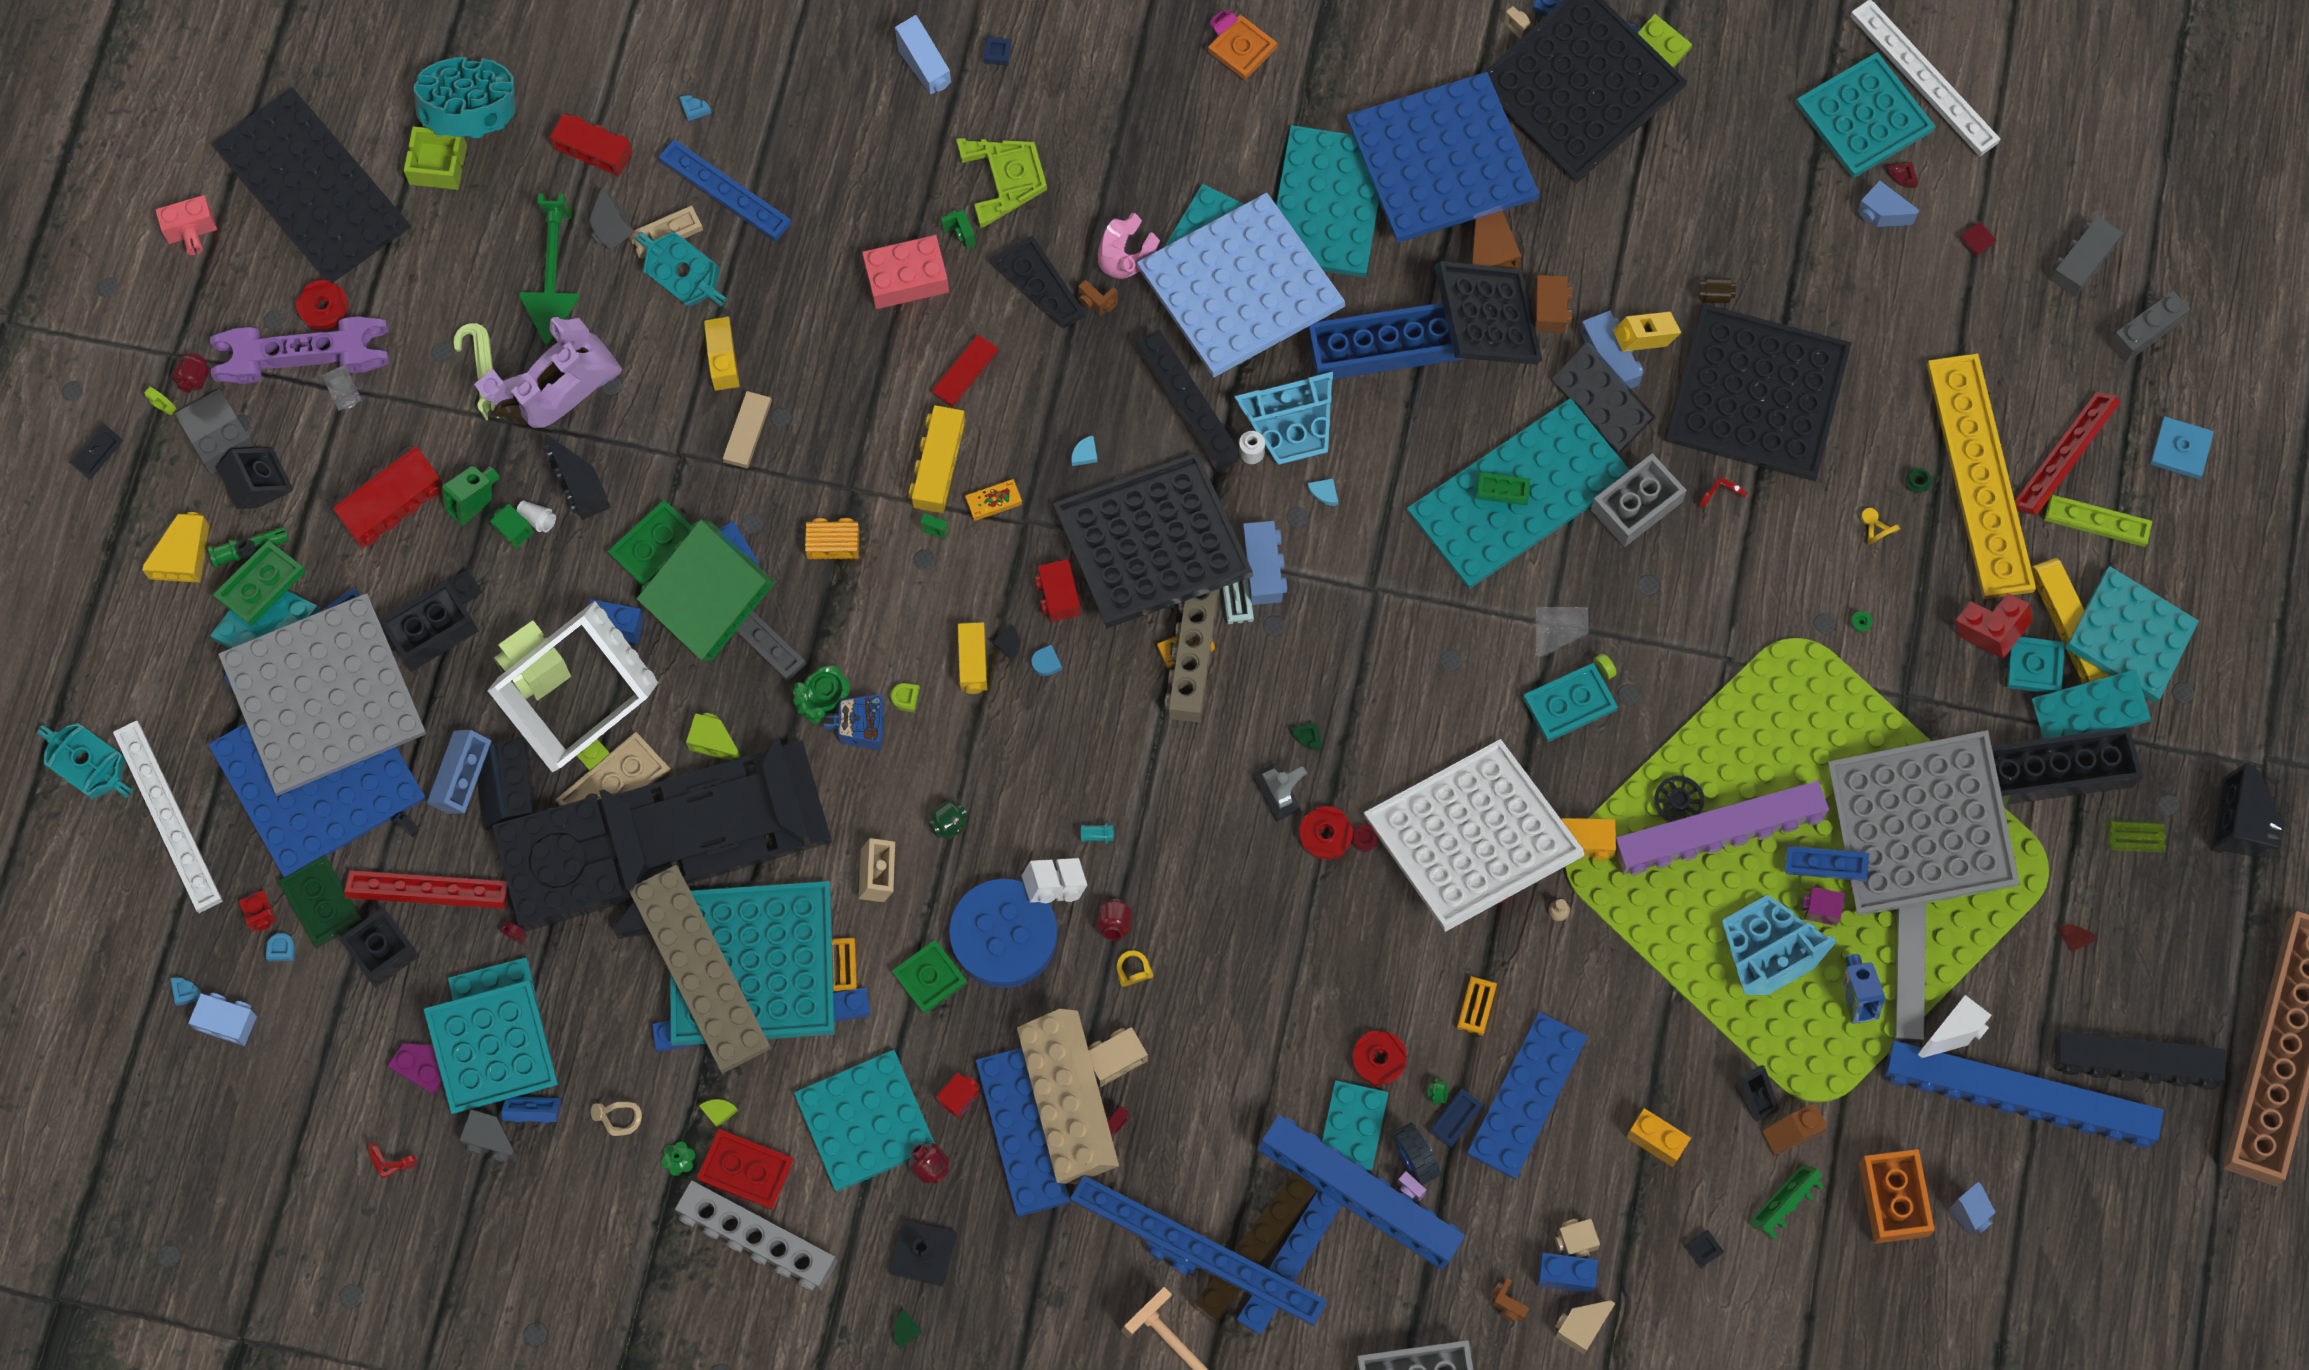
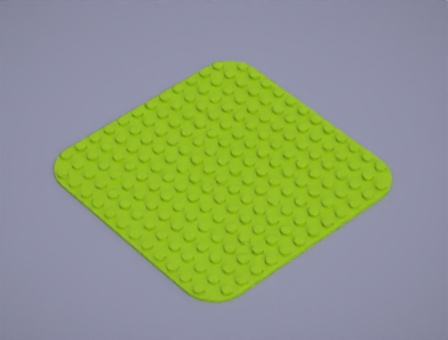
M1789 638L1774 642L1759 652L1588 819H1615L1616 837L1669 823L1659 816L1655 808V792L1660 783L1672 776H1685L1694 780L1703 791L1704 807L1701 813L1819 781L1829 808L1826 817L1823 818L1824 820L1815 825H1808V823L1798 825V828L1791 832L1776 831L1773 832L1771 837L1758 840L1757 837L1748 839V842L1741 846L1733 847L1732 844L1723 846L1721 851L1713 854H1708L1707 851L1697 854L1696 858L1688 861L1677 859L1672 861V864L1663 868L1649 867L1646 868L1647 870L1639 875H1631V873L1623 875L1616 853L1613 858H1609L1606 861L1593 860V857H1583L1581 860L1574 861L1565 866L1567 879L1576 895L1749 1060L1757 1067L1765 1066L1768 1077L1780 1089L1792 1097L1807 1102L1818 1103L1838 1099L1853 1090L1889 1053L1890 1046L1894 1041H1901L1895 1040L1897 909L1858 916L1851 880L1787 875L1785 868L1788 846L1845 851L1829 761L1930 742L1931 740L1829 648L1818 642L1803 638ZM1674 782L1676 789H1681L1682 782ZM1670 783L1663 787L1668 792H1672ZM1686 783L1685 790L1689 792L1693 787ZM1662 792L1659 793V799L1669 798ZM1695 792L1690 798L1699 799L1698 793ZM1659 803L1662 810L1669 806L1668 803ZM1689 804L1696 811L1699 809V804ZM2005 807L2004 810L2020 886L1926 903L1924 1017L2037 903L2047 886L2049 865L2042 844ZM1671 809L1665 814L1672 817L1674 810ZM1685 809L1687 817H1691L1694 815L1687 809ZM1680 811L1677 812L1676 819H1683ZM1812 887L1845 893L1842 915L1837 926L1805 920L1806 911H1802L1803 897L1810 893ZM1769 895L1793 911L1796 917L1807 924L1810 922L1815 926L1816 930L1828 937L1830 935L1836 939V943L1813 970L1769 995H1745L1722 920ZM1859 954L1862 963L1871 962L1875 967L1885 995V1001L1877 1020L1855 1024L1851 1022L1842 987V979L1847 967L1844 959L1849 955Z

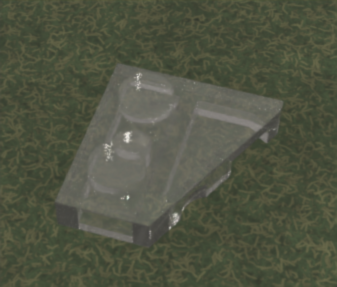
M1588 607L1535 608L1536 658H1541L1589 633Z

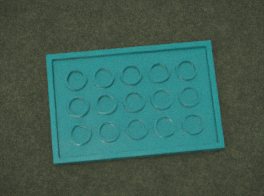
M1291 125L1276 206L1323 271L1366 278L1379 198L1352 134Z

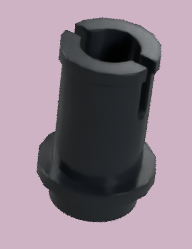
M243 539L236 545L237 555L243 557L246 561L258 551L252 540Z

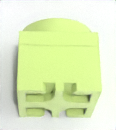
M533 620L499 644L502 652L495 656L494 660L502 673L506 672L547 639L543 637L544 634ZM552 647L513 678L511 682L525 699L533 695L538 701L569 679L571 675L563 658Z

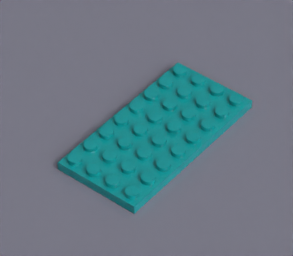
M1570 398L1409 506L1407 513L1469 590L1589 509L1596 496L1630 470ZM1479 472L1531 478L1528 505L1477 500Z

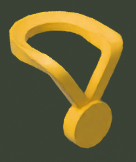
M1866 508L1861 513L1862 522L1869 525L1868 545L1875 543L1890 533L1893 534L1900 530L1899 525L1889 527L1878 521V512L1873 508ZM1874 525L1884 531L1874 536Z
M1134 950L1127 951L1118 959L1116 967L1122 987L1153 978V972L1148 960L1142 953ZM1130 956L1138 957L1143 962L1145 972L1129 977L1130 980H1127L1122 970V963Z

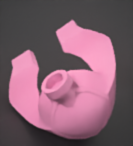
M1131 213L1129 218L1124 221L1113 219L1101 239L1098 248V265L1105 274L1111 277L1124 279L1138 273L1140 270L1137 267V262L1155 253L1160 242L1154 233H1150L1142 246V251L1133 255L1124 252L1127 237L1133 235L1142 222L1136 213Z

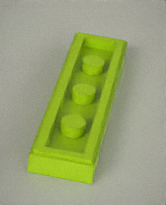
M2051 495L2049 498L2044 521L2146 547L2148 544L2152 526L2151 520L2056 495Z

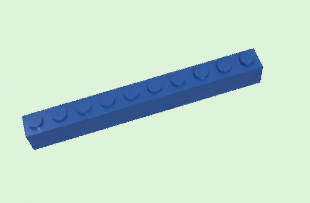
M1894 1041L1890 1046L1883 1078L1889 1079L1891 1084L1897 1086H1906V1084L1916 1086L1917 1090L1925 1093L1940 1092L1944 1094V1097L1952 1100H1959L1960 1098L1971 1100L1970 1103L1975 1106L1986 1107L1990 1105L1997 1107L1998 1111L2007 1114L2014 1112L2022 1113L2027 1119L2035 1121L2045 1119L2051 1121L2052 1125L2063 1128L2068 1126L2076 1127L2079 1132L2084 1134H2095V1132L2104 1134L2106 1139L2112 1141H2122V1139L2131 1141L2132 1145L2139 1148L2152 1147L2159 1140L2164 1109L1944 1053L1922 1058L1918 1054L1923 1048Z

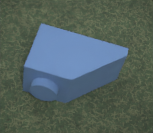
M1879 181L1861 200L1857 213L1860 214L1864 221L1872 223L1876 227L1912 225L1920 210Z
M1979 1182L1963 1194L1947 1210L1969 1235L1976 1230L1981 1234L1993 1223L1990 1218L1996 1213Z

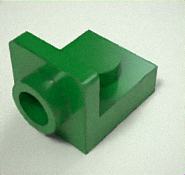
M964 210L949 212L941 218L944 233L955 230L958 241H964L967 249L976 246L975 235Z

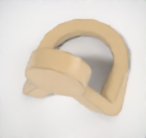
M616 1102L606 1108L602 1103H596L591 1107L592 1119L594 1121H602L607 1131L613 1136L631 1134L641 1123V1109L633 1102ZM625 1107L633 1109L634 1120L626 1128L613 1127L606 1116L607 1113L614 1109Z

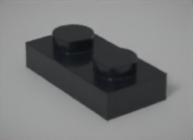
M101 423L68 463L87 479L91 480L123 440L109 427Z

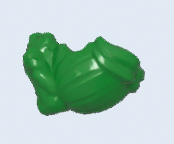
M837 666L818 668L816 672L806 678L804 683L798 682L795 684L793 703L797 706L796 709L799 714H803L804 718L812 723L819 724L825 716V712L832 710L841 700L847 698L850 692V682L845 676H842Z

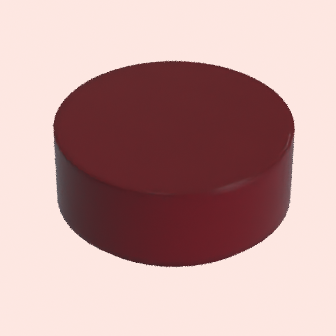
M1361 824L1353 831L1352 844L1361 852H1369L1377 846L1379 837L1371 825Z

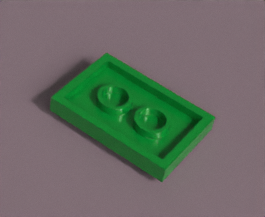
M663 500L608 551V554L643 587L656 576L658 567L672 556L674 547L679 542L684 541L689 535V529L692 525Z
M268 540L213 596L219 603L252 627L306 573V570Z

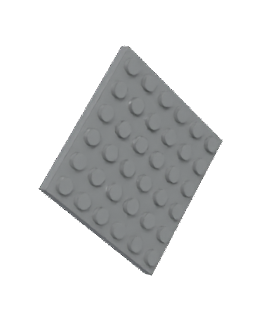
M367 593L218 654L277 796L426 735V731Z
M1988 730L1829 761L1845 851L1864 852L1870 855L1867 881L1851 880L1858 916L2020 886Z

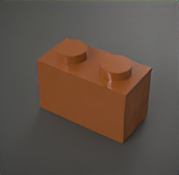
M1537 275L1535 284L1536 332L1565 333L1567 324H1571L1572 309H1567L1568 301L1572 300V286H1568V276Z

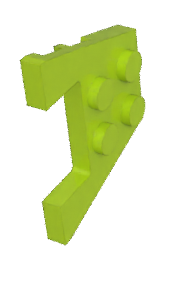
M966 138L956 139L962 163L988 158L999 196L997 199L974 204L980 228L987 226L1047 190L1035 142L1003 141L1002 143L987 142L985 139H981V142L966 141Z

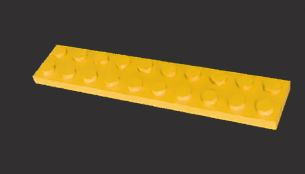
M1971 354L1929 360L1927 369L1983 600L2004 597L2007 593L2011 595L2032 593L2035 591L2036 586L1979 355Z

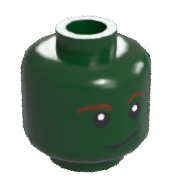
M946 801L930 811V819L927 822L937 838L942 837L949 840L967 828L965 819L969 816L961 803L956 805L952 801Z

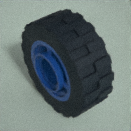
M1412 1122L1392 1132L1391 1135L1398 1152L1417 1182L1423 1186L1441 1175L1431 1148Z

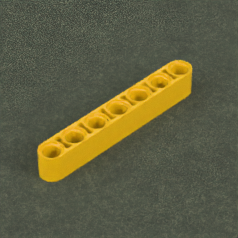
M2054 558L2032 566L2031 570L2035 586L2066 647L2084 612V608L2061 561L2058 558ZM2066 649L2083 684L2110 677L2109 674Z

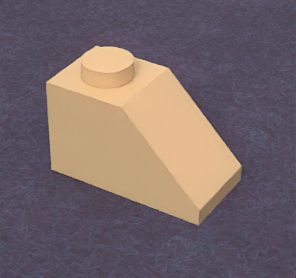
M1610 1300L1573 1308L1569 1315L1563 1313L1555 1325L1559 1329L1555 1337L1584 1355L1615 1303Z

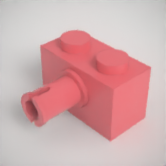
M205 195L156 209L160 228L167 242L172 244L184 240L186 251L189 255H196L194 247L197 249L198 254L203 251L199 235L218 230L212 208Z

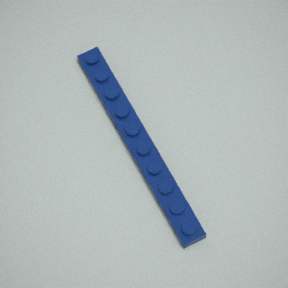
M1085 1175L1070 1198L1073 1203L1313 1327L1316 1325L1327 1304V1300Z

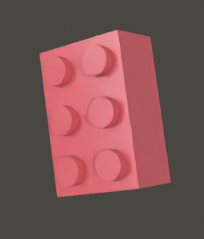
M936 235L862 252L876 309L949 293L948 279Z

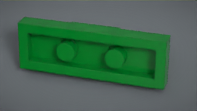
M1802 1164L1748 1222L1754 1229L1776 1239L1777 1235L1773 1231L1774 1227L1778 1225L1786 1229L1787 1224L1782 1218L1794 1211L1803 1198L1814 1199L1810 1193V1188L1814 1186L1816 1189L1822 1190L1823 1184L1818 1180L1823 1175L1817 1168Z

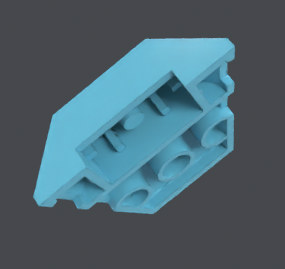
M1333 372L1261 391L1258 390L1234 396L1256 432H1259L1264 437L1265 446L1278 465L1328 452Z
M1769 895L1722 920L1745 995H1769L1813 970L1836 943V939L1830 935L1828 937L1816 930L1815 926L1810 922L1807 924L1796 917L1793 911Z

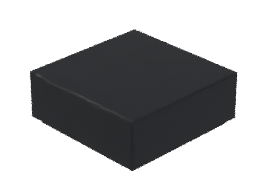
M1708 1229L1684 1246L1701 1269L1724 1253Z

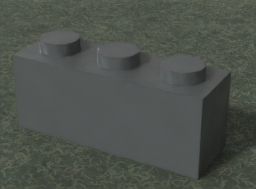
M2099 216L2093 223L2089 221L2080 232L2082 235L2080 240L2074 239L2065 251L2068 255L2064 259L2059 257L2052 267L2054 274L2050 281L2074 297L2078 295L2109 256L2123 235L2122 231Z
M2172 291L2118 330L2109 346L2127 363L2180 325L2189 313L2190 308Z

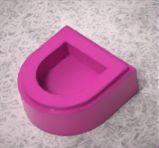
M1223 10L1211 19L1210 26L1220 35L1238 19L1230 10Z

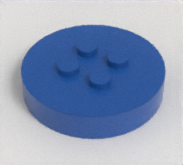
M997 879L974 887L959 901L950 922V941L958 964L972 979L990 987L1011 988L1033 980L1049 965L1057 946V924L1052 907L1049 903L1030 902L1024 883L1017 880Z

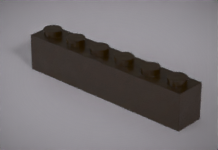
M1294 1172L1233 1252L1261 1266L1315 1196L1316 1188ZM1214 1276L1194 1302V1309L1217 1325L1242 1292V1289Z

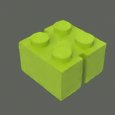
M413 127L409 142L410 151L407 152L404 173L409 185L459 190L462 175L461 165H464L467 150L464 136H440L434 134V131L429 128Z

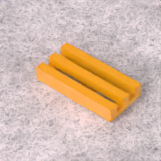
M855 938L832 939L834 993L857 989ZM845 944H849L851 984L847 985ZM834 945H839L840 985H835Z
M1471 976L1457 1029L1468 1030L1467 1032H1475L1483 1036L1497 983ZM1474 984H1478L1480 986L1470 1023H1464ZM1485 987H1489L1490 991L1480 1027L1475 1026L1483 992Z

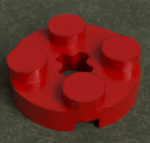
M314 281L306 285L300 298L299 296L297 298V312L301 320L311 330L331 329L337 326L341 319L347 318L349 309L348 298L344 290L339 285L332 284L331 281ZM324 300L326 304L329 303L323 310L316 308L320 305V301Z
M1330 806L1316 808L1315 811H1312L1303 818L1300 825L1299 836L1303 850L1321 860H1332L1342 857L1352 842L1353 827L1351 822L1337 808ZM1325 827L1330 828V833L1334 834L1332 837H1328V839H1323L1322 835L1318 833L1319 831H1324Z
M1380 1031L1366 1033L1356 1043L1353 1052L1354 1069L1362 1080L1370 1083L1372 1086L1377 1087L1391 1084L1403 1074L1407 1063L1406 1048L1403 1042L1392 1033ZM1375 1052L1386 1054L1384 1064L1373 1061L1375 1059Z

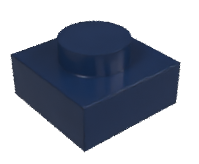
M987 37L984 63L1009 66L1011 39Z

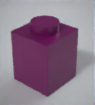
M1812 887L1810 893L1803 897L1802 911H1806L1805 920L1837 926L1842 915L1845 893Z

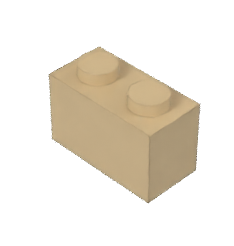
M869 838L861 848L858 899L885 902L893 893L895 842Z
M1132 1027L1127 1030L1121 1028L1110 1035L1111 1039L1104 1043L1097 1041L1088 1047L1095 1077L1100 1087L1148 1061V1054Z

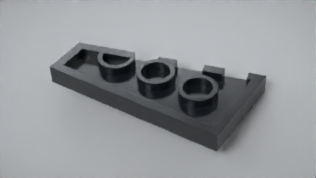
M1033 235L989 259L993 267L1063 329L1085 317V312Z

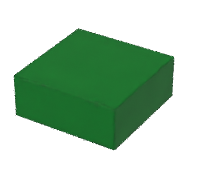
M925 513L923 514L920 521L921 531L946 540L949 534L948 522Z

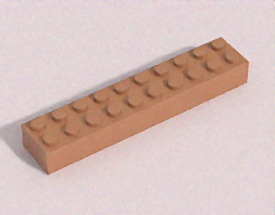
M2296 911L2287 920L2223 1166L2225 1170L2276 1187L2286 1180L2309 1089V915Z

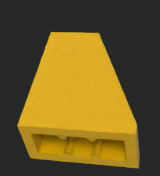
M188 512L187 515L178 514L143 565L142 570L148 579L200 583L210 527L204 516L196 512Z

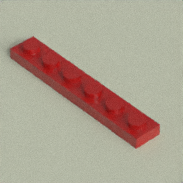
M2101 392L2094 394L2016 498L2015 505L2017 511L2035 516L2039 513L2118 407L2120 401L2117 396Z
M350 871L344 893L346 898L505 909L509 887L507 881Z

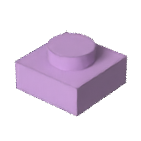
M1405 1172L1399 1178L1397 1185L1400 1187V1193L1409 1195L1417 1203L1425 1196L1426 1189L1410 1174Z

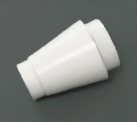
M520 502L516 510L538 532L550 531L556 521V515L553 514L551 509L530 502Z

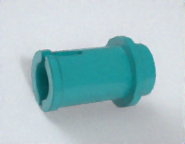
M1108 823L1092 826L1081 825V841H1105V844H1108L1109 841H1114V825H1109Z

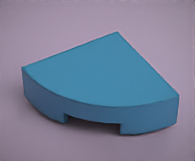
M689 95L679 97L688 122L711 114V109L705 101Z
M171 978L174 1001L177 1006L198 1001L202 993L195 984L183 978Z

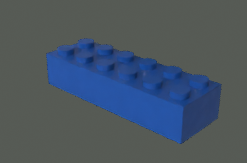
M1443 303L1321 321L1308 326V340L1315 376L1333 372V379L1464 359L1455 358Z

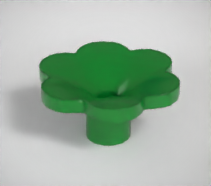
M678 1142L675 1146L668 1145L664 1149L665 1156L662 1158L661 1164L665 1169H669L670 1174L673 1176H679L682 1172L688 1173L693 1168L692 1161L696 1157L695 1152L689 1149L684 1142Z

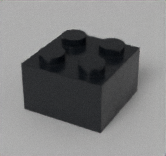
M384 907L339 938L375 988L419 957L417 951Z

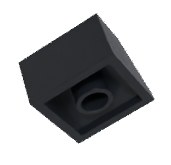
M273 448L231 449L216 467L236 509L259 508L293 491V487Z

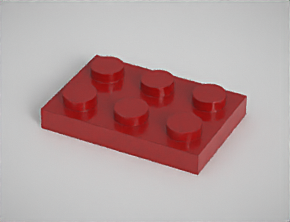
M718 1129L698 1174L697 1181L773 1211L795 1160L790 1156Z

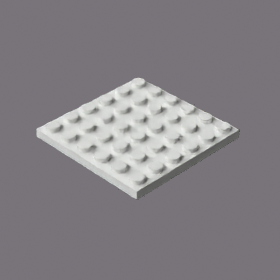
M1501 739L1364 812L1365 819L1374 829L1381 842L1445 932L1584 856L1583 848Z

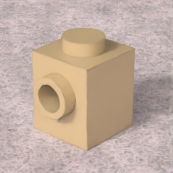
M1572 1219L1562 1223L1563 1227L1559 1229L1558 1237L1555 1238L1560 1254L1564 1253L1565 1256L1588 1258L1590 1257L1589 1252L1598 1250L1600 1242L1591 1219L1578 1222V1219Z

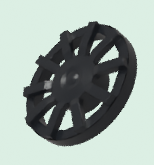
M1672 776L1662 781L1657 787L1654 795V805L1660 817L1667 822L1680 820L1676 819L1678 811L1681 812L1683 819L1687 818L1685 809L1694 815L1701 814L1704 807V794L1701 787L1694 780L1685 776ZM1674 782H1682L1681 789H1676ZM1669 783L1672 788L1671 793L1663 788ZM1686 783L1693 787L1689 792L1685 790ZM1662 792L1669 798L1659 799V793ZM1697 792L1699 799H1691L1690 796ZM1659 803H1668L1669 806L1662 810ZM1689 804H1699V809L1696 811ZM1671 809L1674 810L1672 817L1668 816L1665 813H1667Z

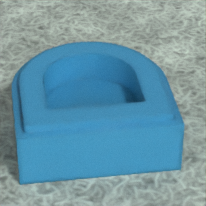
M1052 645L1038 650L1032 657L1033 670L1040 676H1049L1062 670Z
M277 933L271 936L267 942L266 960L268 962L295 961V943L293 939L285 933Z

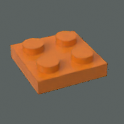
M1240 14L1237 17L1238 21L1222 32L1208 47V52L1242 79L1246 80L1277 49L1278 43Z

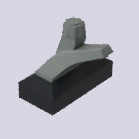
M1274 763L1253 773V778L1277 822L1299 812L1301 809L1292 792V788L1307 774L1304 767H1299L1288 773H1282L1278 764Z

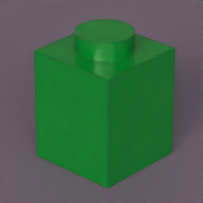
M510 504L505 508L498 509L490 520L494 531L514 550L519 548L534 534L530 523Z

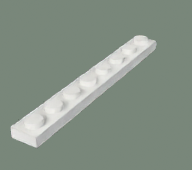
M1872 0L1866 1L1851 12L1850 17L1979 157L1999 143L2000 138Z
M135 721L114 731L113 734L196 911L201 913L223 902L140 723Z

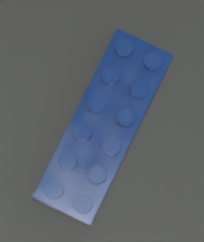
M1539 1012L1467 1156L1516 1180L1588 1036Z
M1019 1048L976 1060L1017 1217L1069 1204L1070 1199L1066 1184L1057 1183L1023 1049Z

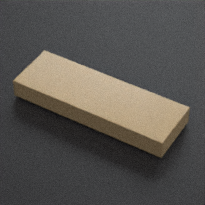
M746 392L723 456V462L748 469L772 402L771 397Z

